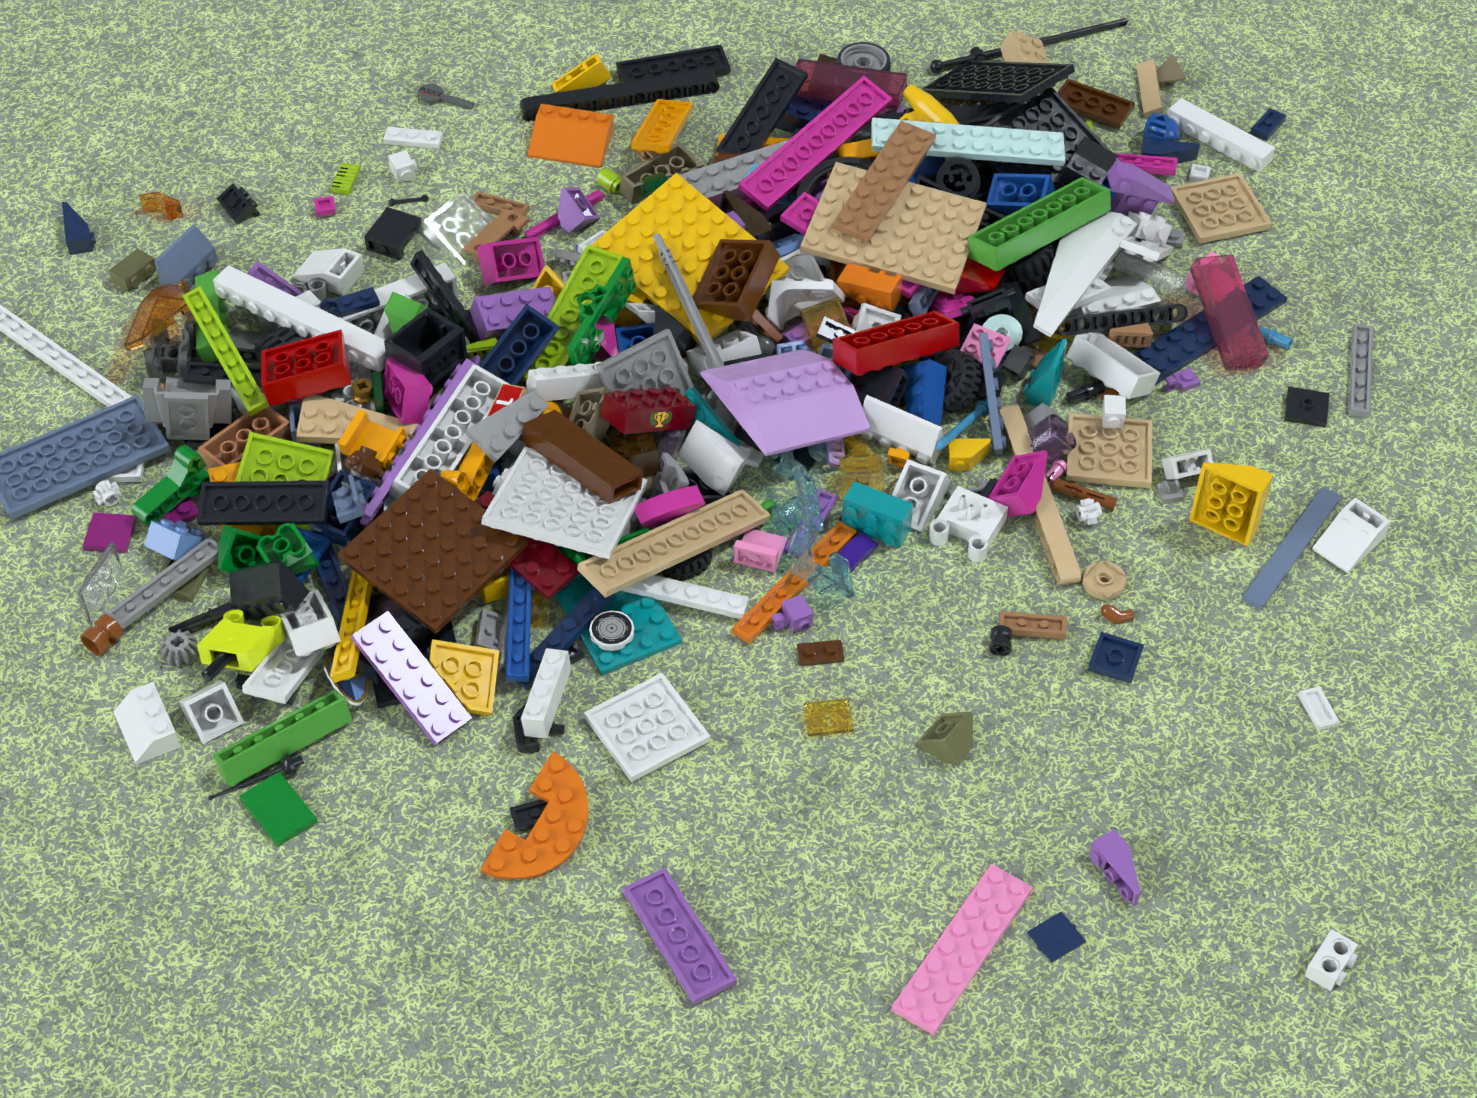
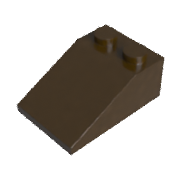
M728 190L723 191L719 209L725 214L734 210L746 224V231L756 240H769L772 225L765 219L764 215Z

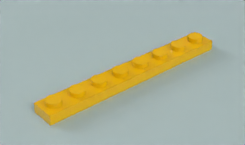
M352 570L339 631L341 641L337 642L330 678L334 683L349 680L355 676L360 650L351 640V636L365 627L373 588L372 584L354 570Z

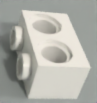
M1331 929L1308 965L1305 977L1332 991L1335 984L1340 986L1347 975L1344 972L1347 966L1352 968L1358 957L1355 954L1358 944Z

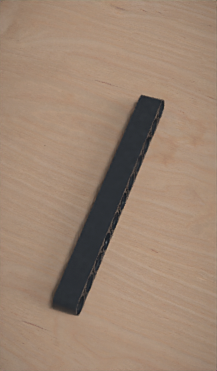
M701 70L523 98L519 106L523 119L529 122L530 120L535 121L541 104L594 112L603 109L620 108L621 106L639 105V103L656 102L657 99L672 100L693 95L711 94V92L716 93L720 85L713 70Z

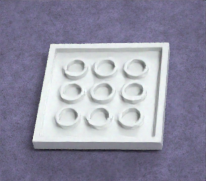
M663 673L584 712V718L631 782L710 742L708 732Z

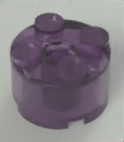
M1056 414L1045 417L1028 430L1032 444H1030L1032 451L1046 450L1048 453L1047 463L1050 465L1076 447V439L1072 432L1068 433L1065 429L1068 426L1066 422Z

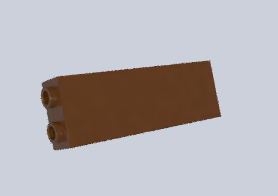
M557 410L550 411L523 423L522 442L608 504L641 490L643 471Z

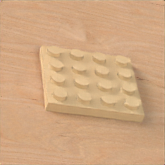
M1241 173L1171 187L1174 202L1199 244L1271 229L1272 222Z
M1069 413L1066 481L1151 489L1153 420L1125 418L1123 429L1102 427V416Z

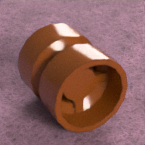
M107 614L101 615L94 622L95 627H88L80 635L83 645L97 656H102L110 648V643H116L124 635L119 623Z

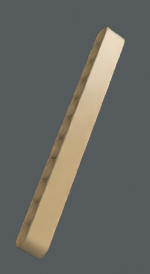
M1019 405L1002 406L998 410V416H1003L1004 429H1001V432L1006 438V445L1008 451L1011 452L1009 453L1011 459L1016 455L1036 452ZM1044 475L1042 496L1036 506V510L1031 514L1034 515L1032 517L1037 531H1040L1038 533L1043 547H1046L1044 550L1049 564H1052L1050 566L1055 580H1058L1056 582L1057 585L1078 583L1081 581L1080 568Z

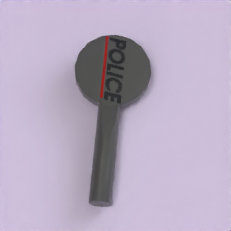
M426 84L418 90V98L424 103H437L441 100L471 110L474 107V102L444 94L443 89L436 84Z

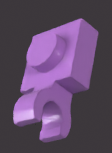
M1188 368L1165 378L1167 385H1164L1163 389L1167 393L1180 389L1183 393L1199 387L1201 380L1191 368Z

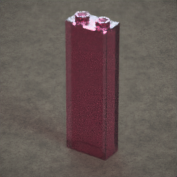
M799 58L796 64L793 65L808 73V78L796 96L835 101L861 77L865 76L892 98V102L885 109L898 110L904 98L903 92L907 88V74Z
M1233 254L1196 258L1190 271L1224 369L1237 371L1243 368H1259L1263 366L1269 357V353Z

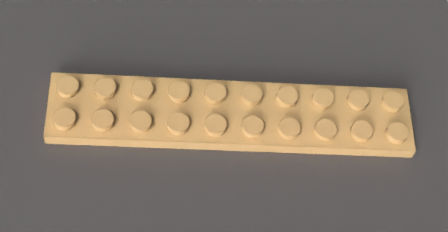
M741 489L616 546L610 559L594 556L580 562L577 570L606 598L768 522L770 514L747 492Z

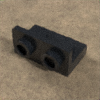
M234 183L216 198L237 224L251 212H254L257 216L261 214L256 209L258 204L251 197L247 198L249 193L242 186L238 188Z

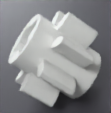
M109 480L99 482L95 487L96 491H93L99 505L104 503L106 506L115 505L119 501V496L122 495L116 482L111 484Z
M1090 498L1080 500L1081 505L1076 507V515L1079 522L1084 521V524L1087 525L1097 524V518L1102 517V509L1099 502H1094V499Z

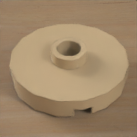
M1094 562L1086 567L1082 577V584L1085 591L1091 596L1110 600L1117 598L1123 593L1126 588V577L1123 569L1112 562Z

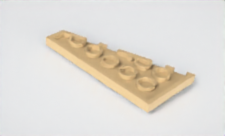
M312 394L303 398L296 439L297 442L338 443L359 409L367 412L370 421L397 431L400 426L404 427L407 440L413 439L414 435L412 434L418 424H401L396 417Z

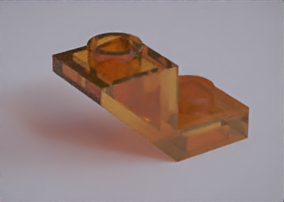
M159 191L139 195L143 213L162 210L164 220L184 217L179 200Z

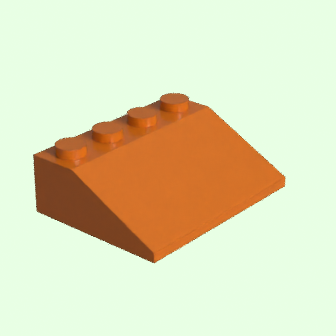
M541 104L536 115L527 157L601 168L614 133V115Z

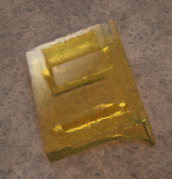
M849 698L804 703L803 711L808 736L854 732ZM829 711L832 727L827 725L825 712Z

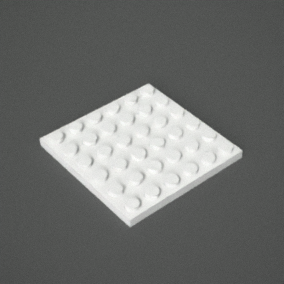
M524 447L484 513L482 525L530 537L534 540H541L556 546L570 548L578 552L592 554L600 558L610 559L636 505L639 503L647 487L648 480L642 478L641 490L608 504L534 449Z

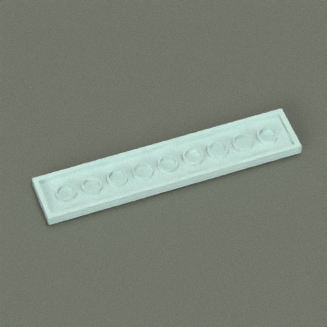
M872 118L871 144L872 151L874 152L882 150L900 121H904L936 134V140L925 156L960 157L965 159L1064 166L1065 164L1064 135L1061 132Z

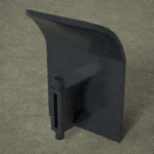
M1017 280L974 297L976 299L966 302L967 306L960 308L961 316L952 318L959 322V346L951 348L955 350L961 349L974 323L983 327L990 317L1000 314L1009 315L1020 323L1023 333L1022 339L1018 344L1019 347L1042 340L1038 329L1033 327L1034 319ZM909 307L904 309L905 318L913 317ZM944 351L935 352L934 355L923 357L926 360H938V356L940 354L944 355Z

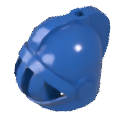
M1151 113L1143 131V138L1176 141L1180 140L1182 136L1177 122L1164 113Z

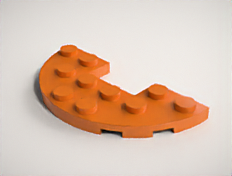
M552 751L529 789L530 794L546 801L548 804L527 839L525 840L505 829L481 868L482 873L504 880L536 878L545 875L546 872L557 866L560 867L573 855L580 845L588 823L587 793L579 774L559 754Z

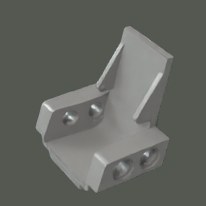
M166 377L164 392H162L159 378H144L145 422H162L163 426L166 427L167 439L209 440L210 428L213 427L214 423L231 424V380L216 379V384L211 385L184 383L182 377Z

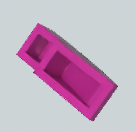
M697 485L673 490L636 505L635 513L643 528L651 529L664 521L668 523L682 517L706 503Z

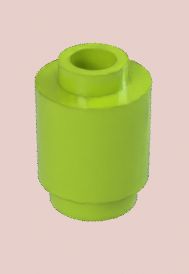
M609 168L600 170L597 174V184L612 194L620 193L621 176Z

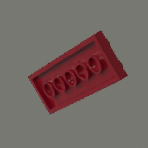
M486 491L475 502L487 510L495 496ZM522 536L528 541V546L507 566L549 601L580 574L577 570L578 566L551 543Z

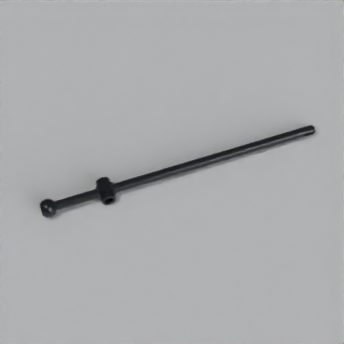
M1126 18L1039 39L1045 45L1125 26L1128 21ZM976 46L970 50L971 55L943 62L935 59L931 62L930 69L934 74H939L945 68L962 65L969 60L987 61V58L1002 55L1001 48L983 51Z

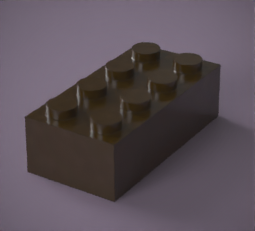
M610 424L605 434L607 447L643 471V477L656 475L657 471L661 472L658 450L651 432L623 434Z

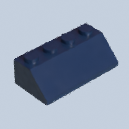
M526 303L480 363L479 367L510 385L517 386L558 332L560 326Z

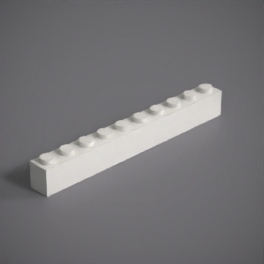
M229 265L213 279L216 295L220 298H225L237 306L246 308L270 322L288 327L301 337L311 338L342 329L347 356L351 361H356L366 368L376 372L380 371V373L386 367L385 339Z

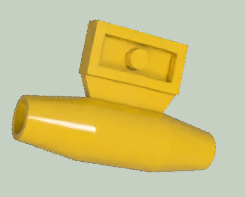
M914 84L909 85L904 90L903 96L914 111L904 114L899 120L959 124L952 113L932 95Z

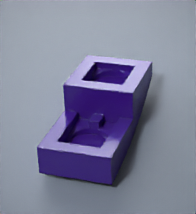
M861 532L848 542L832 560L851 574L863 559L866 561L879 546V543Z

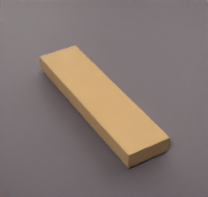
M1154 59L1137 64L1136 68L1145 117H1149L1153 112L1157 114L1163 112Z

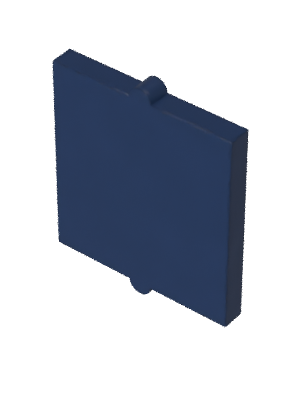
M1062 912L1057 913L1027 932L1036 943L1037 949L1041 950L1051 963L1086 943V940L1077 931L1076 925L1072 924Z

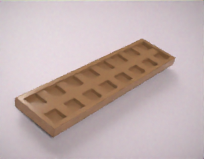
M900 121L834 220L832 228L869 243L935 142L936 134Z

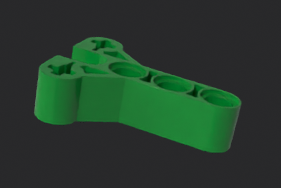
M188 445L180 446L174 454V461L167 476L133 504L132 514L145 525L150 526L151 521L158 522L186 497L200 495L202 482H210L209 473L204 469L207 465L203 457Z

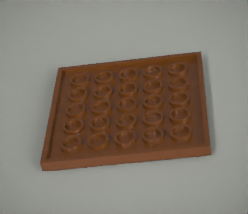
M430 469L337 555L339 560L436 634L528 546V541L519 534L482 525V517L486 510Z

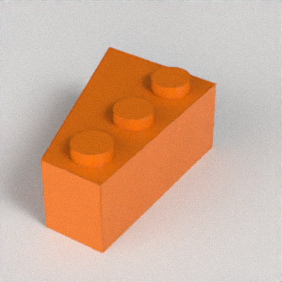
M848 263L837 279V286L845 293L846 298L849 297L860 304L866 303L893 312L902 296V275L896 274L894 277L886 275V271L882 270L879 273L871 272L869 267Z

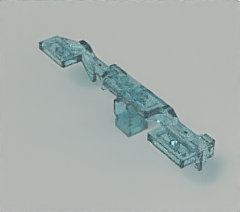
M825 442L808 446L811 457L822 464L829 461ZM793 450L770 455L772 460L781 456L780 463L772 468V472L789 481L795 479L797 496L784 502L782 507L777 504L771 508L775 526L786 533L793 531L794 527H797L787 556L790 560L799 556V562L790 569V572L810 583L820 595L835 587L836 591L850 599L855 596L848 560L833 552L829 555L831 568L821 566L813 561L810 543L815 534L824 530L815 480L801 463L794 460Z

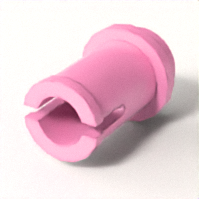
M1063 460L1054 461L1052 467L1045 474L1047 481L1050 479L1049 485L1053 486L1055 479L1066 473L1067 464Z

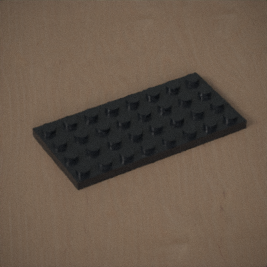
M969 60L921 89L934 98H941L942 100L951 98L954 100L966 99V101L979 100V102L992 101L993 103L1001 101L1006 104L1013 102L1025 104L1032 97L1041 95L1045 89L1054 87L1058 81L1067 79L1068 75L1075 72L1073 64Z

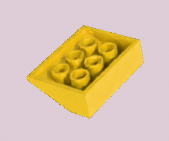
M1204 462L1201 467L1189 521L1248 547L1259 530L1273 474L1255 466Z

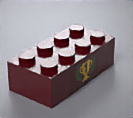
M668 386L664 387V389L615 390L614 392L604 394L600 417L623 434L688 429L692 426L696 405L689 401L688 397L679 394L675 388Z

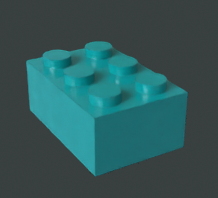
M854 481L843 498L842 522L854 530L856 529L859 533H865L872 539L875 538L889 546L901 548L911 531L913 503Z

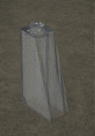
M1124 248L1121 249L1113 266L1114 269L1173 296L1179 297L1180 293L1185 294L1189 285L1186 282V276L1156 261H1146L1143 259V255L1137 253L1136 255H1131L1124 252Z

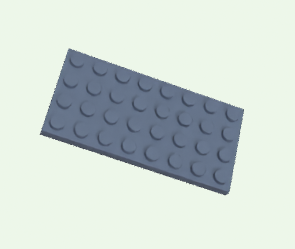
M135 395L0 452V501L10 520L171 450L156 423L145 422L144 403L139 395Z

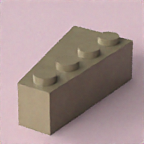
M678 142L671 147L669 153L657 154L623 174L620 180L619 192L631 203L645 199L640 190V186L643 185L641 178L659 172H664L666 177L670 178L675 173L680 175L702 168L704 164Z
M607 387L578 391L569 420L602 442L610 423L600 417L604 394L613 391Z

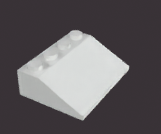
M1131 275L1106 281L1105 283L1112 287L1111 295L1074 309L1071 312L1075 315L1159 305L1161 300L1153 287L1136 276ZM1156 311L1154 316L1158 317L1159 312ZM1138 312L1137 315H1136V321H1137V322H1138L1139 319H1140V314H1139V312ZM1118 315L1117 322L1119 324L1122 320L1121 315ZM1102 317L1098 320L1099 326L1103 323ZM1081 319L1079 322V326L1081 328H1083L1084 326L1083 319Z

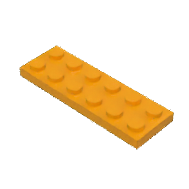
M657 99L631 141V149L639 152L656 151L658 154L669 153L693 110V102Z

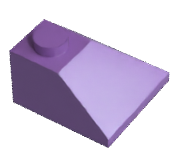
M563 187L561 189L558 219L563 230L568 233H575L600 219L580 187Z

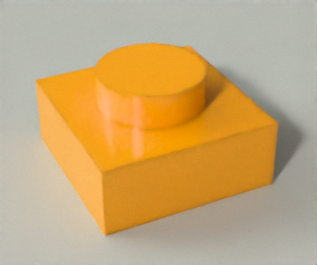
M890 447L887 454L888 464L904 468L907 459L910 460V453L902 448L894 449Z

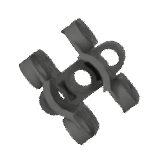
M153 321L152 334L150 336L151 347L144 351L145 366L149 378H159L160 383H162L164 372L178 373L179 377H183L187 361L203 362L196 350L195 321L185 322L184 329H181L184 340L180 345L170 344L165 322Z

